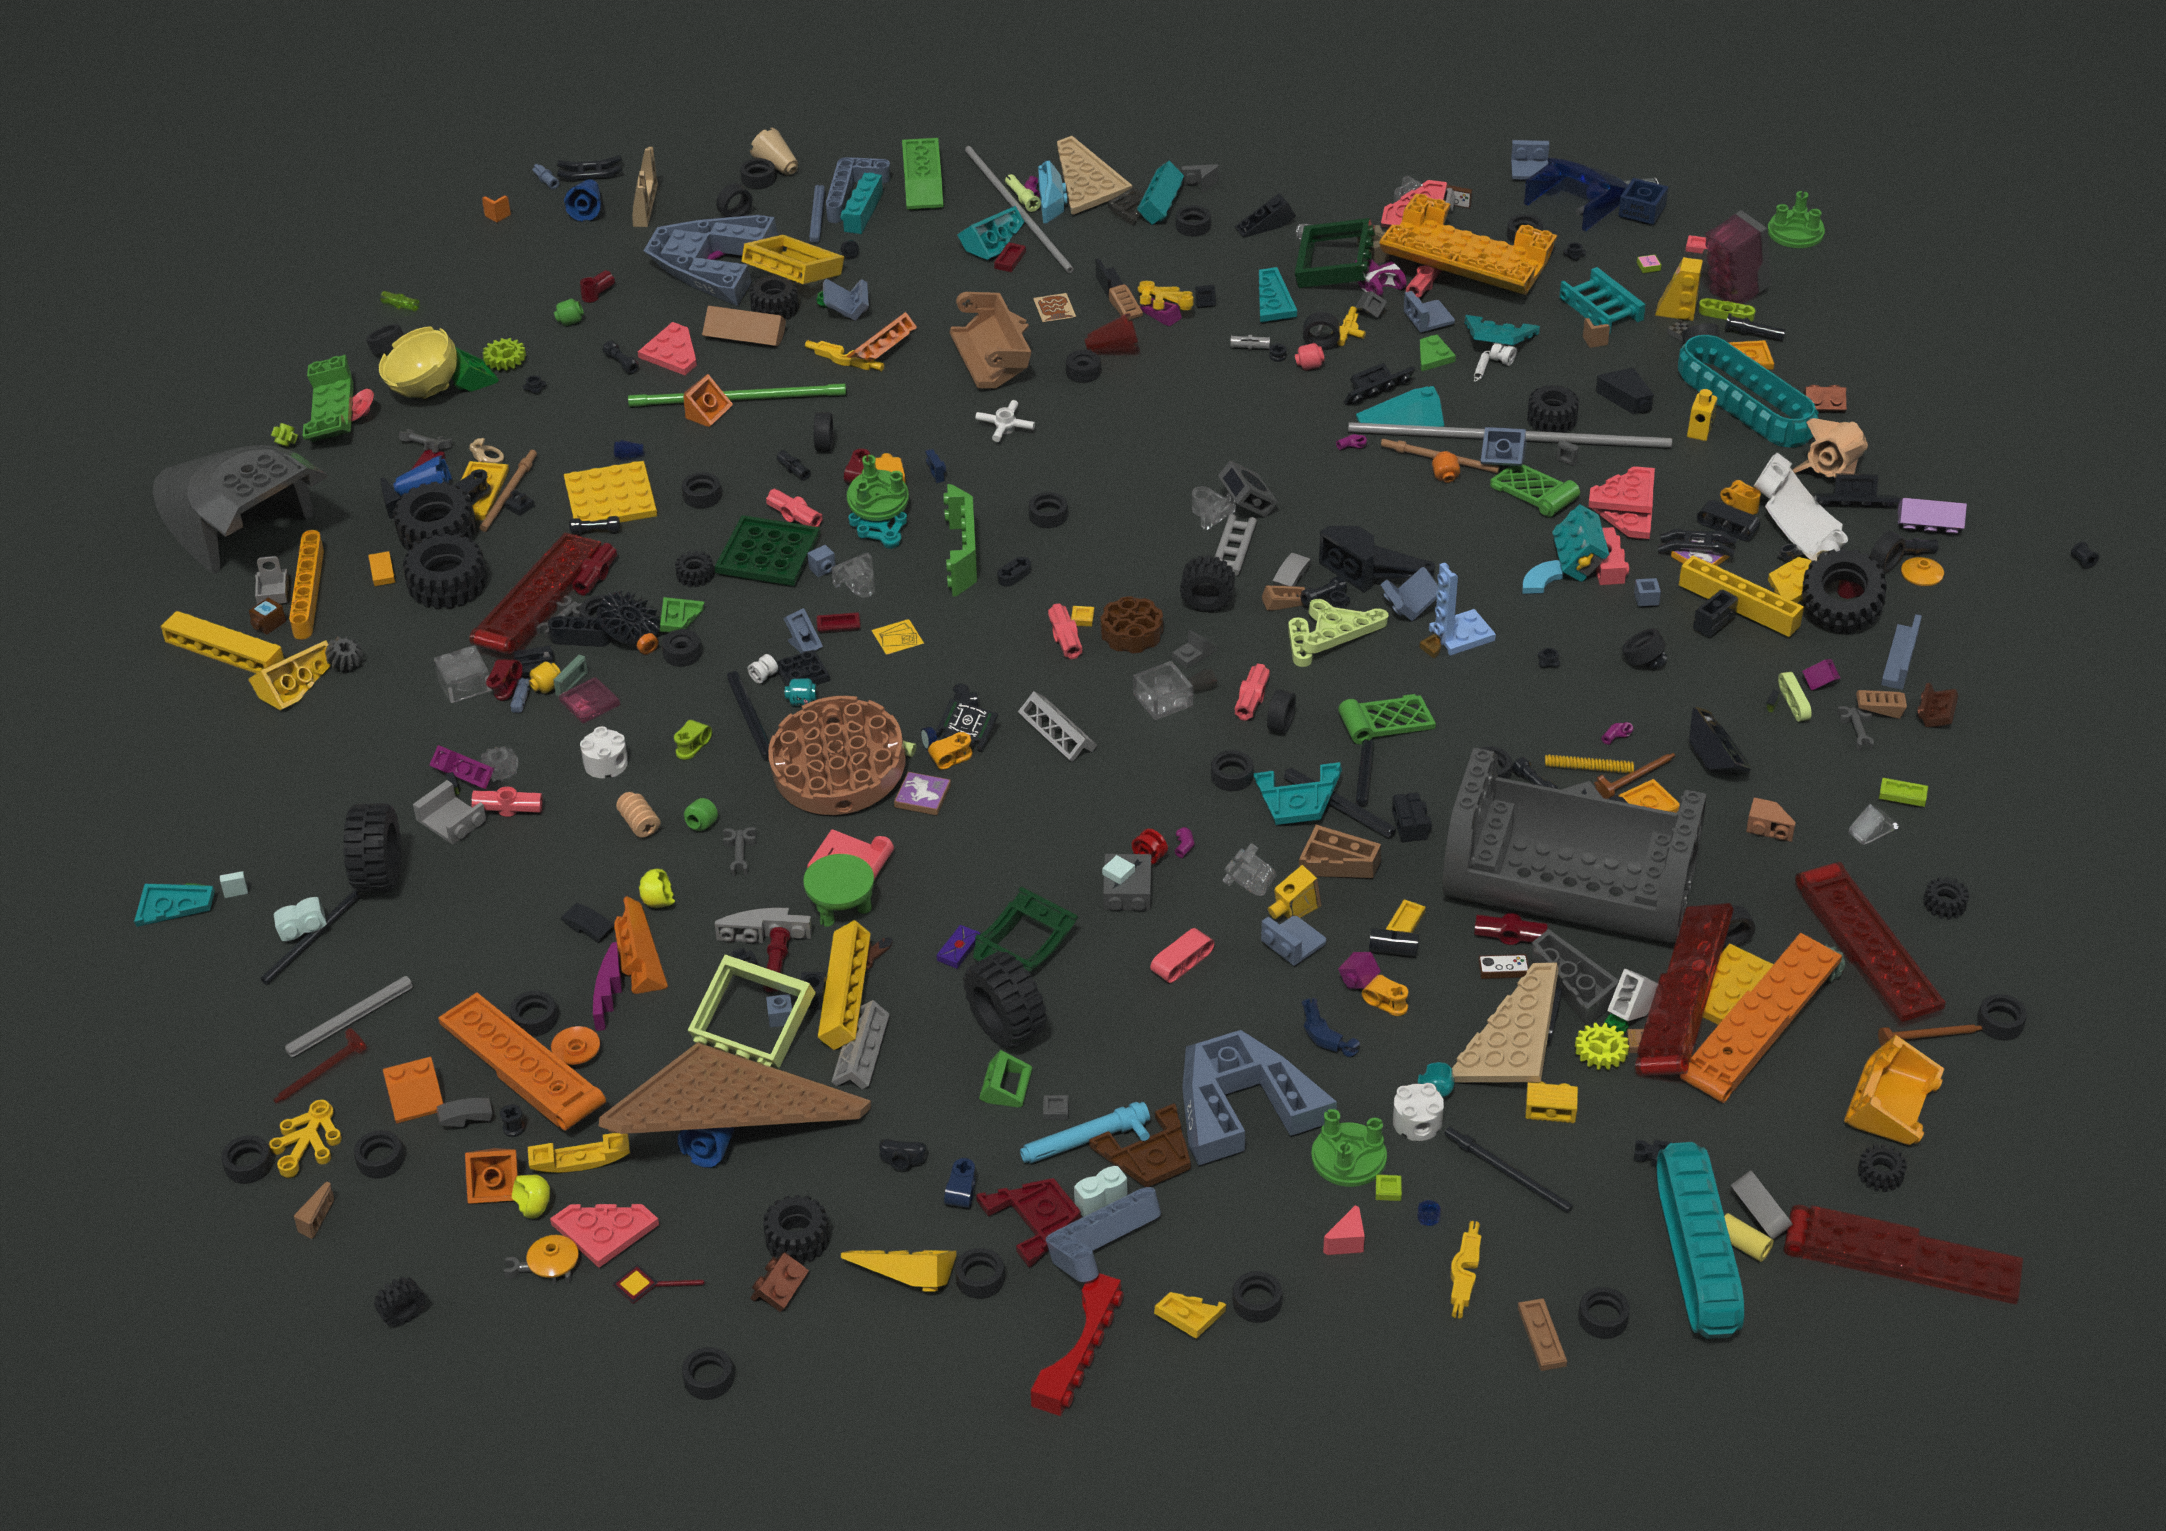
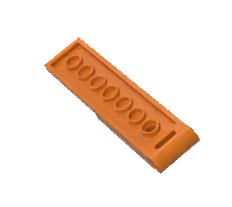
M1800 933L1751 992L1747 990L1690 1059L1691 1062H1688L1683 1068L1680 1079L1721 1103H1725L1732 1092L1842 960V955Z
M476 992L438 1017L440 1025L495 1069L499 1079L566 1131L606 1103L605 1096L600 1089L594 1087L479 993Z

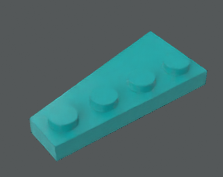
M1277 267L1259 270L1260 322L1297 317L1296 306Z

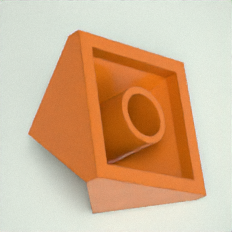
M709 374L705 375L684 392L683 396L686 419L710 427L733 405Z
M493 1148L466 1152L468 1203L514 1201L512 1199L514 1181L518 1176L516 1149Z

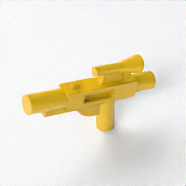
M1354 306L1350 307L1348 314L1343 320V325L1340 326L1339 340L1337 342L1339 346L1345 344L1349 335L1362 339L1365 338L1366 332L1358 329V324L1356 323L1358 314H1356L1357 308Z

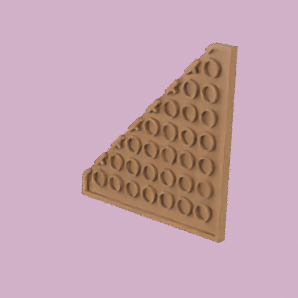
M697 1042L600 1116L599 1127L608 1129L612 1133L628 1134L860 1119L870 1110L871 1101Z

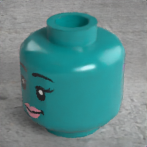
M792 679L789 686H785V699H789L792 707H802L816 700V684H813L811 679Z

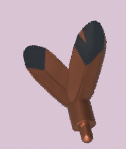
M883 938L873 947L869 942L865 970H869L873 965L874 959L881 956L891 947L892 938Z

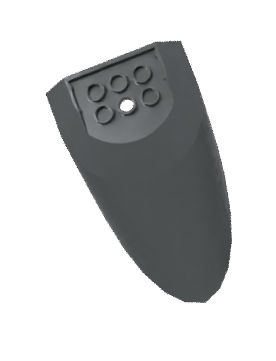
M268 445L244 446L164 468L155 478L152 492L156 509L175 539L193 558L212 574H215L220 570L217 531L226 537L242 528L243 524L240 514L274 494L300 509L303 517L306 519L313 516L307 484L312 487L328 478V475L291 450Z

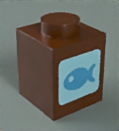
M266 598L249 610L252 627L266 635L286 622L282 605L270 598Z

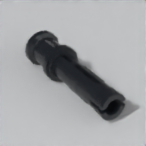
M1730 313L1725 325L1726 331L1730 329L1738 331L1743 335L1750 333L1783 341L1786 329L1752 322L1747 317L1744 319L1734 317Z

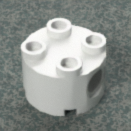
M603 726L594 729V732L587 735L580 742L583 765L586 772L592 777L601 779L605 778V775L610 774L611 777H615L628 766L624 735L617 731L607 730Z
M1431 1083L1400 1086L1397 1089L1393 1108V1126L1397 1133L1407 1135V1139L1412 1141H1424L1433 1138L1436 1132L1441 1129L1444 1103L1435 1085Z

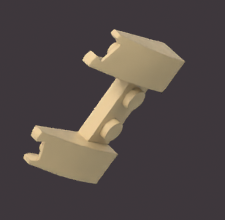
M653 147L645 149L641 171H639L632 214L633 227H648L658 187Z

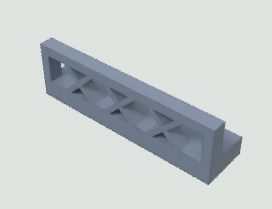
M1915 614L1912 627L1897 625L1881 685L1903 690L1918 637L1921 615Z

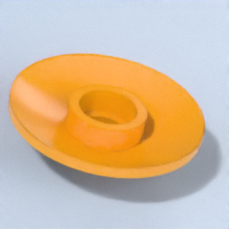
M1910 558L1901 566L1902 576L1908 582L1918 586L1936 585L1944 577L1942 566L1929 558Z
M549 1235L540 1238L531 1245L526 1259L528 1267L533 1273L541 1277L553 1278L569 1272L577 1263L579 1254L576 1244L570 1238L562 1235Z

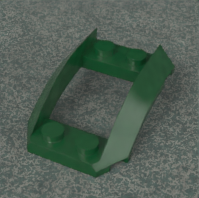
M1020 887L1018 895L1013 902H1009L995 922L982 934L975 936L976 942L973 958L976 962H979L995 952H1007L1015 956L1016 960L1020 961L1026 970L1031 971L1054 952L1078 919V915ZM1023 916L1053 931L1041 948L1027 960L998 945L1014 929Z

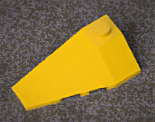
M325 640L250 677L248 680L257 696L279 710L298 702L306 691L314 685L315 681L332 665L327 664L325 650L328 642Z
M851 1250L842 1252L841 1258L908 1285L922 1287V1291H938L939 1286L947 1285L956 1258V1251L923 1250V1252H912V1254H909L908 1250L889 1251L886 1254L883 1250Z

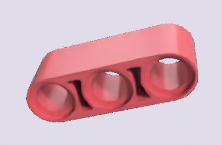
M1192 928L1155 956L1151 962L1150 969L1167 982L1173 983L1211 953L1215 944L1214 940L1198 929Z

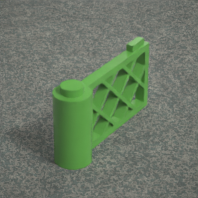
M1523 464L1522 466H1509L1490 480L1492 488L1498 491L1503 490L1538 506L1541 514L1547 517H1552L1580 496V489L1575 482L1567 480L1563 483ZM1516 470H1519V471H1521V472H1523V473H1513V472H1515ZM1530 478L1539 479V480H1531V481H1528V479H1530ZM1516 479H1525V481H1516V482H1514L1513 480H1516ZM1502 480H1510L1511 482H1501V481H1502ZM1541 486V488L1530 489L1529 487ZM1544 486H1554L1551 488H1544ZM1526 487V489L1518 490L1516 488ZM1531 495H1541V496H1540L1539 498H1536V497L1531 496Z
M1403 695L1402 698L1358 703L1355 699H1347L1338 708V712L1352 740L1356 744H1362L1364 739L1371 740L1372 737L1435 729L1436 726L1421 695ZM1418 704L1419 709H1414L1408 705ZM1388 707H1395V708L1399 709V711H1398V712H1394V711H1392V710H1390V709H1387V708H1388ZM1367 710H1375L1378 714L1374 715ZM1403 711L1412 714V718L1402 715ZM1385 714L1389 717H1392V720L1389 721L1387 719L1382 718L1381 716ZM1417 717H1419L1421 719L1426 720L1427 722L1421 723L1419 721H1416ZM1399 720L1406 723V725H1399L1395 722ZM1376 722H1377V723L1382 724V725H1384V726H1386V727H1385V728H1378V729H1377V728L1375 727V724H1376Z

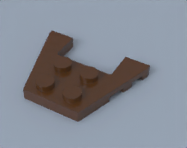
M1175 1103L1155 1111V1119L1164 1131L1150 1136L1146 1141L1140 1140L1121 1148L1109 1131L1089 1139L1091 1149L1115 1166H1118L1145 1187H1150L1191 1169V1162Z

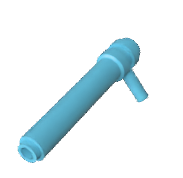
M1134 1102L1129 1104L1127 1108H1117L1111 1114L1025 1144L1020 1149V1154L1024 1163L1029 1162L1031 1164L1089 1143V1139L1107 1131L1114 1134L1119 1131L1124 1133L1133 1129L1142 1141H1146L1150 1135L1143 1125L1150 1120V1114L1144 1102Z

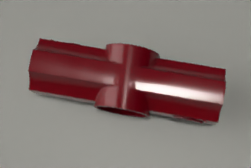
M604 543L592 558L584 559L581 572L572 583L573 589L579 595L585 596L586 593L591 591L598 580L606 578L609 565L617 556V549L609 543Z
M1513 913L1506 914L1502 918L1477 915L1474 935L1497 937L1507 945H1514L1519 941L1534 942L1547 931V924L1522 921L1520 916Z

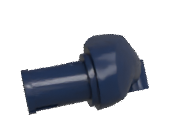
M1310 998L1302 1001L1306 1016L1304 1028L1317 1046L1338 1052L1341 1048L1347 1057H1351L1359 1051L1355 1049L1360 1045L1357 1039L1352 1038L1348 1042H1343V1035L1329 1029L1326 1020L1320 1016L1316 998H1312V1002Z

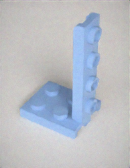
M1447 563L1440 564L1439 574L1437 575L1436 620L1429 624V631L1436 633L1440 637L1441 645L1446 646L1449 655L1495 641L1496 634L1475 609L1455 615L1458 576L1449 570Z

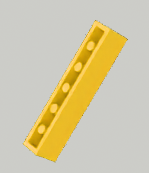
M1694 555L1681 566L1679 586L1707 599H1710L1719 590L1723 589L1738 598L1737 613L1788 637L1801 626L1804 606Z
M176 611L161 625L166 643L253 673H258L284 660L281 646Z
M856 920L834 931L818 1031V1038L833 1050L856 1039L871 935Z

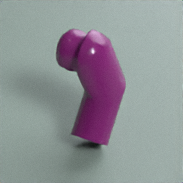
M1030 176L1024 187L1032 190L1034 196L1039 197L1040 192L1036 189L1038 178Z
M1352 434L1336 441V446L1339 450L1347 447L1360 449L1366 446L1367 438L1364 435Z
M1629 722L1611 725L1601 737L1602 742L1609 745L1615 738L1628 737L1633 732V725Z
M1186 827L1176 831V836H1179L1178 840L1181 841V844L1174 852L1179 858H1183L1195 844L1192 831Z

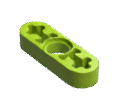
M1704 298L1699 302L1698 311L1703 316L1727 320L1730 313L1734 317L1743 319L1747 317L1750 321L1754 320L1755 308L1750 305Z

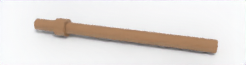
M1382 439L1381 447L1394 449L1402 454L1407 452L1434 459L1440 453L1439 451L1408 445L1407 442L1400 440L1396 442ZM1457 456L1459 465L1499 473V465L1481 464V461Z
M530 450L527 456L518 464V470L480 525L482 531L486 532L504 506L505 501L510 497V492L515 489L525 472H528L532 467V462L537 456L535 450Z

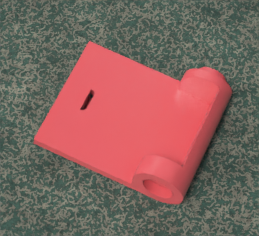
M831 829L808 863L807 868L822 857L833 854H849L866 861L873 870L875 880L894 851V846L887 837L877 836L871 844Z

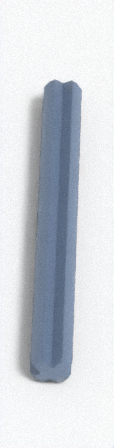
M816 185L814 190L809 235L811 243H818L820 241L825 187L823 185Z

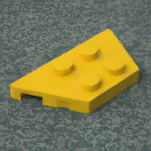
M1797 557L1769 573L1768 582L1774 588V592L1795 603L1801 601L1804 574L1812 561Z

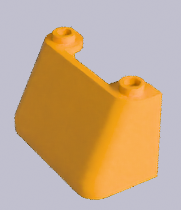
M1895 1035L1867 1060L1844 1122L1852 1128L1906 1145L1917 1144L1924 1135L1922 1131L1923 1125L1917 1122L1926 1095L1931 1091L1935 1092L1943 1082L1941 1076L1944 1068Z

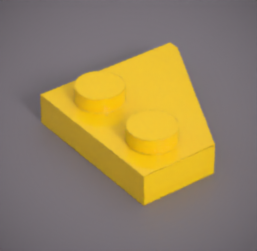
M1170 1292L1155 1305L1154 1314L1197 1339L1225 1313L1227 1304L1223 1302H1218V1306L1202 1303L1203 1298L1186 1297L1183 1294Z

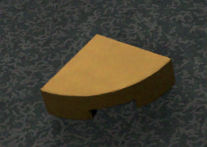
M1436 633L1420 641L1419 648L1432 658H1436L1441 651L1440 637Z

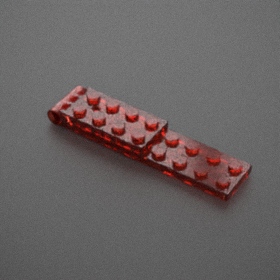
M564 533L477 628L471 631L470 644L508 655L517 651L536 630V627L555 609L557 602H561L560 594L581 572L584 559L592 558L599 547L602 546L601 542Z
M1835 862L1796 874V885L1803 892V898L1851 962H1858L1901 1022L1945 1008L1946 1002L1853 881L1841 862Z
M1730 903L1686 907L1667 973L1660 975L1659 985L1656 988L1637 1050V1054L1640 1057L1636 1059L1635 1068L1639 1076L1675 1075L1688 1072L1690 1058L1734 910Z
M1794 1205L1791 1208L1789 1220L1793 1225L1787 1229L1784 1252L1788 1256L1807 1258L2017 1305L2023 1258L1924 1237L1919 1235V1228L1811 1205L1810 1209L1804 1205Z

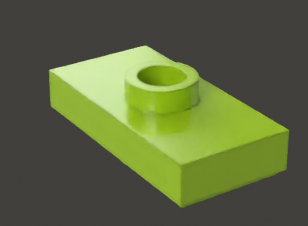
M1882 778L1879 799L1925 807L1928 786Z

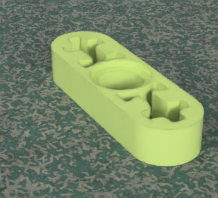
M1293 618L1289 621L1288 626L1293 662L1297 666L1306 667L1312 663L1313 653L1304 651L1302 644L1296 643V641H1303L1304 635L1309 633L1308 622L1303 618Z
M1793 672L1780 673L1778 676L1780 690L1798 722L1810 720V704Z

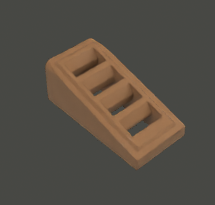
M1125 284L1109 289V301L1125 321L1143 316L1142 310Z
M1266 585L1262 595L1263 603L1269 611L1302 606L1304 604L1300 599L1301 591L1305 590V587Z
M1858 690L1856 693L1859 708L1900 719L1907 707L1905 694L1901 692Z
M324 1183L294 1215L298 1232L311 1239L316 1235L335 1200L331 1183Z

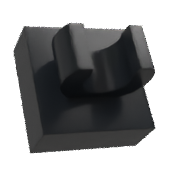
M1214 285L1195 286L1197 307L1216 305Z
M517 488L510 492L511 498L505 501L506 509L518 516L535 507L534 500L526 496L525 493L519 492Z

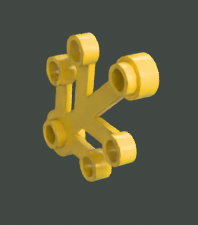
M1141 281L1138 286V292L1141 293L1140 304H1151V295H1156L1155 300H1153L1154 309H1164L1163 298L1178 303L1182 310H1190L1194 305L1193 293L1190 291L1180 292L1179 287H1156L1153 281Z
M316 1100L310 1105L308 1113L293 1119L283 1120L280 1123V1129L284 1136L273 1138L269 1142L271 1153L276 1155L283 1153L286 1149L285 1146L297 1142L290 1155L283 1156L278 1160L279 1173L285 1178H292L297 1175L299 1171L298 1162L309 1143H311L315 1150L317 1163L326 1164L331 1160L329 1149L323 1145L317 1133L320 1124L326 1131L325 1137L329 1145L335 1146L341 1142L340 1131L335 1129L330 1119L334 1113L333 1107L327 1101ZM308 1123L307 1127L296 1131V1127Z

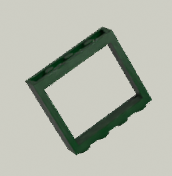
M1370 218L1304 226L1295 268L1298 287L1304 288L1365 281L1367 271H1369V260L1372 259L1373 237L1376 236L1375 226L1371 224ZM1361 237L1356 263L1310 268L1315 242Z

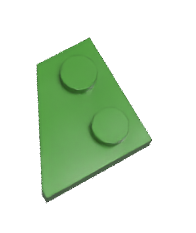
M1438 335L1420 339L1421 371L1455 362L1456 355Z

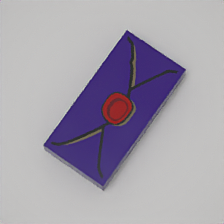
M960 925L938 952L937 961L958 968L975 947V936L981 933Z

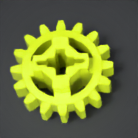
M1594 1023L1593 1028L1586 1025L1584 1031L1580 1030L1578 1037H1576L1575 1053L1580 1055V1061H1588L1587 1066L1590 1067L1596 1064L1599 1070L1601 1066H1605L1609 1070L1611 1064L1618 1067L1620 1061L1625 1062L1629 1050L1628 1038L1623 1037V1031L1616 1032V1026L1607 1028V1023H1604L1602 1027Z

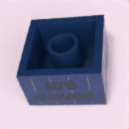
M1633 178L1620 197L1619 216L1639 220L1647 224H1654L1666 206L1668 186Z

